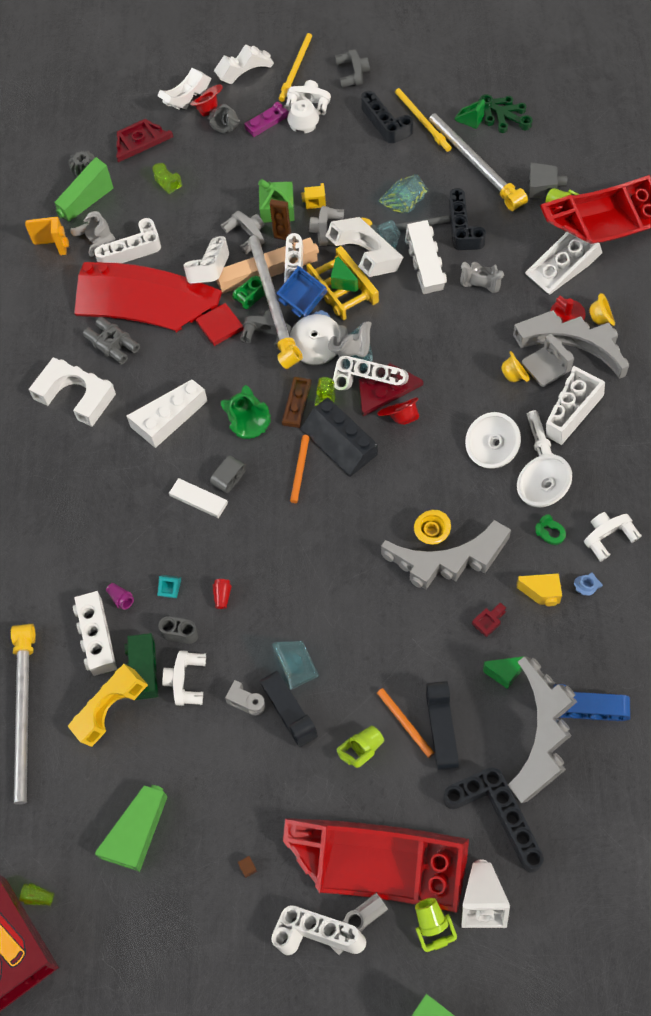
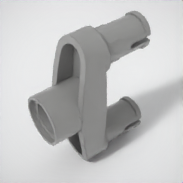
M322 206L319 218L310 217L309 232L317 233L319 246H336L326 237L327 220H343L344 209Z
M236 211L232 214L231 218L221 224V228L226 234L236 226H241L250 236H258L261 245L265 243L259 231L265 225L257 214L249 218L244 213ZM249 239L240 245L245 254L251 251Z

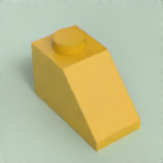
M559 574L518 576L517 588L536 603L546 606L560 604L562 591Z

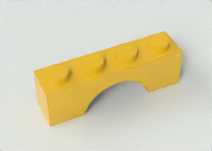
M123 664L116 670L108 682L101 687L99 692L87 702V705L80 713L73 718L68 725L69 729L81 743L93 747L106 732L104 722L109 707L119 699L129 698L135 700L148 684L135 669Z

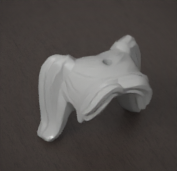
M97 211L87 214V217L83 220L87 223L70 229V233L73 236L85 234L93 243L88 251L90 257L95 255L94 251L97 247L115 241L108 223L101 216L100 212Z
M472 262L470 267L468 263H462L460 277L462 286H481L487 288L491 293L499 292L504 273L503 271H498L496 264L492 267H482L479 263Z
M364 322L359 329V333L349 335L347 328L339 325L338 342L337 337L332 336L328 344L329 350L339 355V357L355 355L365 357L370 347L371 322Z

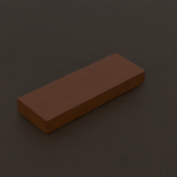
M271 199L269 204L274 238L286 240L291 234L288 202Z
M293 378L282 419L283 426L300 428L312 384L311 379Z

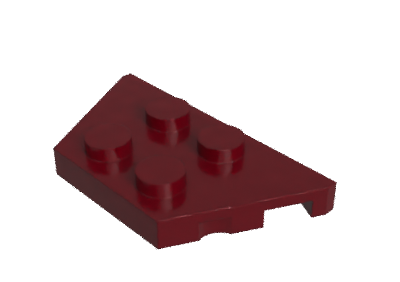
M147 119L117 131V161L121 162L173 138L172 131L162 130L160 125L153 124Z
M391 363L387 364L388 366L399 368ZM384 368L378 370L380 378L385 376ZM407 372L409 379L404 385L389 384L365 377L360 378L359 385L363 417L423 386V380ZM391 373L390 377L397 378L398 381L403 379V376L400 374Z

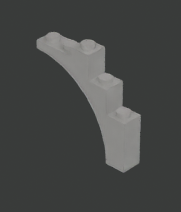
M552 310L514 325L513 336L520 348L544 344L545 337L552 333L562 344L585 350L601 359L614 371L619 379L627 374L629 363L620 353L619 346L616 344L618 333L615 328H612L610 323L590 329L588 323L584 322L581 316L562 323L561 318Z
M494 520L475 539L459 547L432 552L410 550L385 540L381 545V554L387 561L397 563L402 570L410 571V580L413 585L427 590L439 572L444 578L452 579L455 582L468 564L474 570L486 573L509 540L511 529Z
M525 656L518 663L527 675L534 692L537 706V731L527 762L520 773L508 784L521 803L528 802L566 770L563 766L564 761L557 753L553 754V751L572 735L568 732L570 730L569 726L562 719L559 720L558 718L577 703L574 699L575 693L569 686L558 684L554 687L555 682L549 675H544L541 672V665L538 661Z

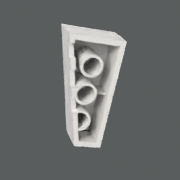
M428 220L407 224L405 236L406 245L409 244V254L413 256L414 269L419 270L417 278L423 294L443 290L445 283H447L446 274L442 273L441 257L437 256L438 246L432 238L434 236L433 228L429 226Z
M573 366L571 374L565 382V387L559 395L557 404L554 406L546 422V437L562 445L602 399L605 381Z
M193 380L186 382L127 415L130 427L156 448L207 402L205 389Z

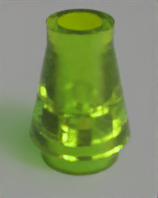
M31 882L30 884L24 883L19 901L24 902V905L51 906L54 893Z

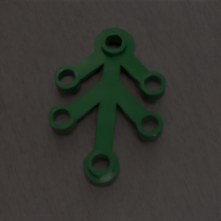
M488 94L482 95L478 100L484 99L485 125H494L495 117L492 115L491 110L496 112L499 122L498 131L500 133H506L508 130V124L505 122L504 116L518 123L524 131L532 127L533 119L531 116L524 115L519 117L512 113V111H517L519 114H524L526 112L525 103L513 105V98L511 96L493 99Z

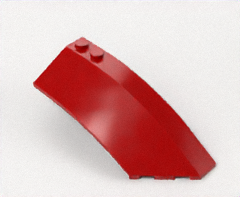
M648 175L595 192L573 196L568 195L541 204L540 207L548 223L590 244L619 239L651 228V177Z
M84 262L78 275L74 314L76 316L110 317L138 321L175 330L177 333L182 329L183 325L189 321L190 323L194 322L209 308L211 310L216 308L222 291L203 283H188L187 278L154 268L122 263Z
M285 819L283 842L295 854L296 860L304 872L312 878L319 893L372 897L377 893L381 899L417 904L427 898H435L442 910L458 912L467 864L469 839L366 823Z

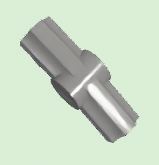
M376 893L355 910L348 912L342 922L349 924L353 916H358L361 918V925L357 929L362 932L366 926L385 913L388 908ZM330 946L339 956L344 951Z

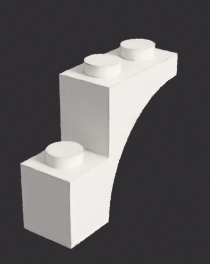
M245 44L237 58L224 55L214 71L220 80L233 84L247 70L260 66L271 68L274 62L267 51H260L255 46L251 47Z
M191 68L189 74L178 86L167 91L160 90L158 97L162 98V102L168 106H173L180 110V107L187 110L193 95H197V93L202 95L206 91L211 78L201 71Z

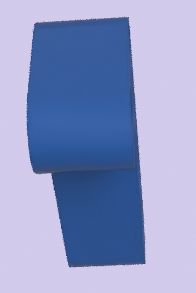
M574 692V699L577 703L560 716V718L627 721L631 719L630 697L615 694Z

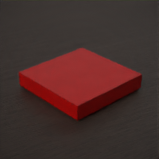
M226 303L196 319V323L214 346L244 329L241 322Z

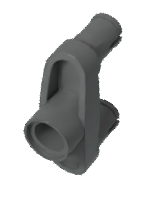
M356 49L335 55L337 65L351 62L354 67V75L340 78L342 88L362 85L363 73L370 72L368 57L360 59Z
M270 310L265 311L263 316H248L245 318L244 329L240 336L242 342L250 343L253 332L258 331L277 335L274 347L278 349L279 337ZM285 323L290 337V332L292 328L290 325Z

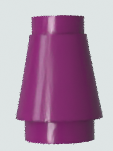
M111 583L106 588V592L118 608L126 610L131 607L134 602L131 592L115 583Z

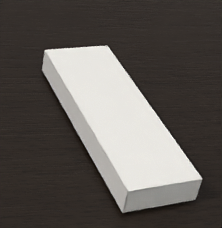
M179 478L169 492L171 497L217 518L220 517L228 504L226 499Z

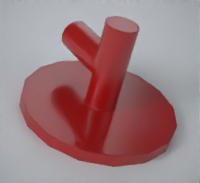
M559 296L556 299L557 302L551 307V311L554 310L556 315L561 318L562 323L580 316L584 320L586 316L584 307L571 298L564 299L562 296Z

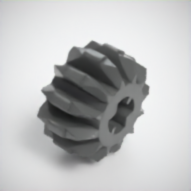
M81 150L79 153L75 152V155H71L69 159L71 172L78 177L95 156L89 151L84 152Z

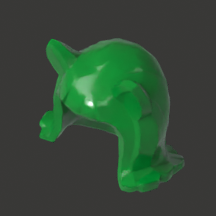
M247 385L242 387L241 393L234 395L230 400L221 401V407L227 413L228 419L231 422L229 428L237 437L254 439L259 437L261 433H265V430L268 429L267 427L271 422L269 408L266 403H260V400L253 395L252 390Z

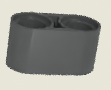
M228 456L214 472L210 483L225 493L230 492L245 473L246 464L232 456Z
M169 616L162 618L158 625L163 638L168 641L192 644L198 639L197 628L191 620ZM168 626H173L170 631H165ZM188 629L193 630L190 634H184Z

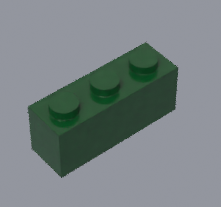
M152 633L127 636L128 643L125 644V654L128 656L129 662L126 665L135 669L148 684L135 700L158 697L155 639Z

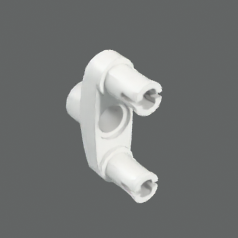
M308 80L304 86H293L288 89L285 108L290 111V107L296 101L307 100L311 103H318L316 109L318 114L320 115L322 110V115H325L331 95L329 92L318 88V84L315 81Z
M603 512L592 519L591 524L595 530L584 540V543L588 548L592 549L601 562L611 555L600 542L601 539L618 529L623 530L631 543L638 540L642 535L632 524L633 520L628 514L610 519Z
M180 650L174 668L163 669L162 686L173 687L175 705L203 704V692L185 691L183 687L185 667L187 665L205 666L206 653H188V651Z

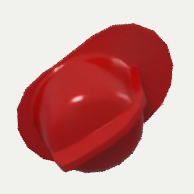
M219 84L209 88L200 97L193 100L190 105L196 106L203 117L209 115L217 107L216 95L222 90V85Z
M412 398L406 402L385 407L377 415H390L399 424H409L419 418L415 403L418 398Z

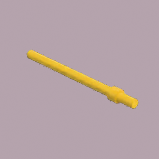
M310 33L306 34L286 83L282 85V92L279 96L281 102L285 101L288 89L292 87V82L311 41L312 35Z
M397 88L395 94L432 134L436 143L449 152L452 147L446 141L445 136L439 133L402 90Z

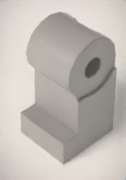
M234 680L225 697L227 704L251 715L257 716L265 711V702L262 695L258 693L251 694L243 690L242 683Z

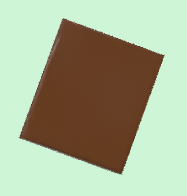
M250 856L238 862L245 878L257 872Z

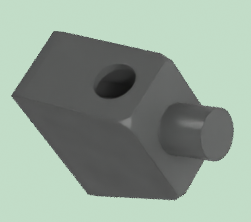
M530 163L529 198L546 197L551 189H557V186H567V176H558L556 166Z

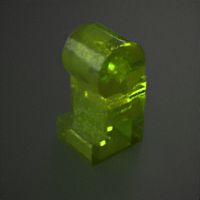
M157 163L153 166L152 170L156 182L168 194L182 187L181 177L177 172L174 174L169 172L164 163Z
M328 377L319 378L315 406L327 397L334 402L336 396L334 380Z

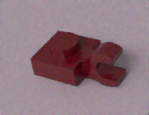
M500 602L491 612L487 608L484 609L472 621V625L487 638L501 624L499 618L506 613V607Z

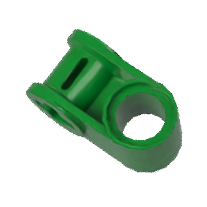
M251 277L233 292L232 298L239 301L244 309H249L255 302L264 297L265 292L260 277Z

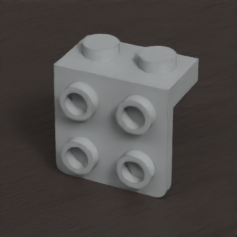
M551 333L545 337L544 347L524 358L522 366L540 386L544 387L570 372L574 357L569 350L564 348L561 341Z

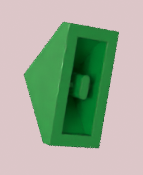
M484 99L462 108L454 118L455 121L477 129L484 119Z
M339 256L336 257L331 274V288L358 291L357 277Z
M523 657L485 661L483 671L508 689L523 670L518 663Z

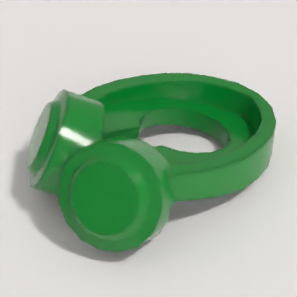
M551 515L543 516L540 519V523H537L535 527L537 536H540L545 542L552 545L561 544L566 537L563 526L553 521ZM544 527L557 529L560 535L557 538H553Z

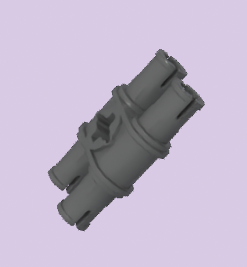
M99 317L96 320V326L103 330L100 335L91 328H86L83 332L84 337L93 343L95 349H99L106 357H112L121 365L128 359L127 355L119 350L122 346H125L133 353L138 352L140 349V344L130 338L128 332H124L117 324H111L103 317Z

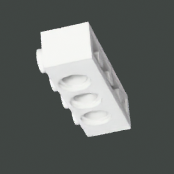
M98 591L74 597L76 605H73V611L75 616L79 618V622L76 625L79 634H82L83 637L80 644L82 651L86 652L87 656L84 659L86 670H90L93 676L117 670L103 602ZM89 614H94L91 618H86ZM98 631L95 636H90L92 632ZM97 649H102L99 654H94Z

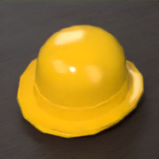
M600 293L598 300L592 303L589 308L590 316L598 325L610 323L612 326H615L608 300L604 294Z
M510 351L511 356L501 366L504 376L510 382H517L522 379L528 382L530 380L528 373L516 359L514 353Z
M440 510L426 511L419 515L414 523L415 535L426 544L434 545L441 543L447 538L451 530L449 517Z

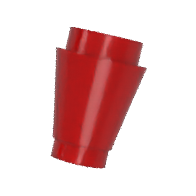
M216 579L212 585L215 608L227 609L232 585H230V580Z

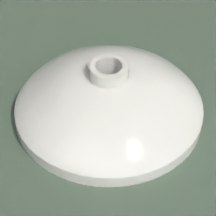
M312 314L303 317L293 326L290 338L294 339L295 345L302 353L303 359L301 362L309 365H321L331 361L337 355L328 348L332 336L337 337V342L339 339V325L332 318L321 314ZM313 333H317V336H315V337H313V336H311V335H312Z
M498 412L487 413L478 417L469 427L466 435V450L469 457L479 466L489 469L499 468L508 464L516 456L520 447L521 436L517 424L509 416ZM499 440V445L495 446V442Z
M553 454L542 455L531 460L522 469L518 477L517 491L520 498L526 504L533 507H546L556 503L566 494L571 485V467L565 459Z

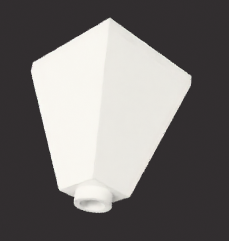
M477 860L472 864L463 901L461 927L507 928L510 910L508 899L492 864L486 860Z

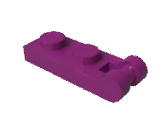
M276 102L270 109L244 123L245 129L255 137L286 119L289 111L283 108L280 102Z

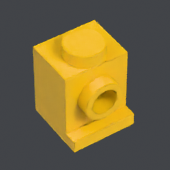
M320 183L321 186L305 187V192H301L302 203L306 202V209L326 206L324 183Z

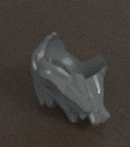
M221 104L220 107L212 110L209 113L210 116L207 117L210 120L211 127L223 134L232 132L240 123L236 111L225 104Z

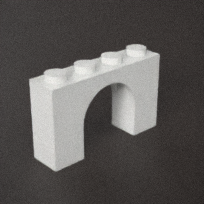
M360 217L332 221L326 233V237L336 246L357 244L369 250V252H364L358 266L369 277L396 272L404 258Z
M53 357L29 388L32 398L48 406L62 388L73 384L84 386L86 393L73 411L77 420L93 427L116 395L113 384L108 380L98 378L93 373L84 372L78 366L73 367L66 361Z

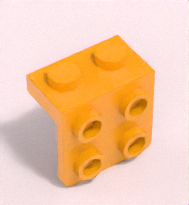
M58 217L25 221V226L33 244L55 243L59 254L66 255L69 241L65 236L64 227L61 226Z

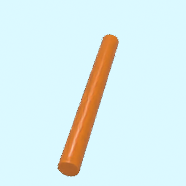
M308 435L302 436L290 499L291 503L298 502L310 438Z
M383 688L380 689L377 694L424 754L428 758L433 756L434 751L387 692Z

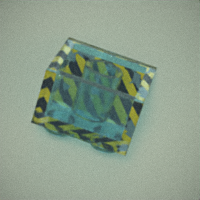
M415 174L399 179L378 201L399 214L403 212L409 213L415 208L414 205L424 199V194L428 191V188L419 175Z

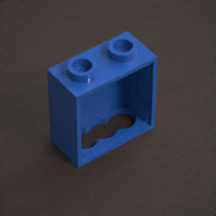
M298 266L276 294L279 298L278 301L285 307L289 305L292 308V312L300 318L301 316H308L328 291L326 286Z

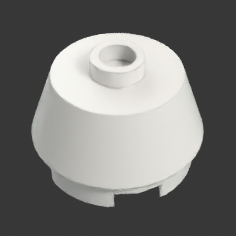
M299 100L291 106L287 120L293 131L299 130L309 133L316 128L315 125L319 121V114L310 101Z

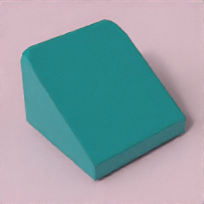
M159 576L157 596L177 598L181 577Z

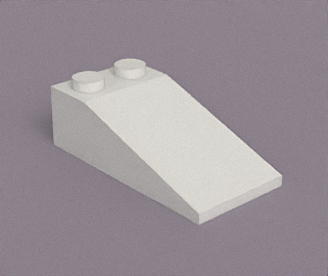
M566 232L525 274L550 295L587 268L602 254L600 243L590 244Z

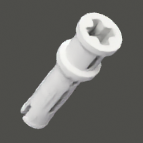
M538 411L528 412L527 418L535 439L534 449L538 452L539 456L553 454L550 449L551 443L546 439Z

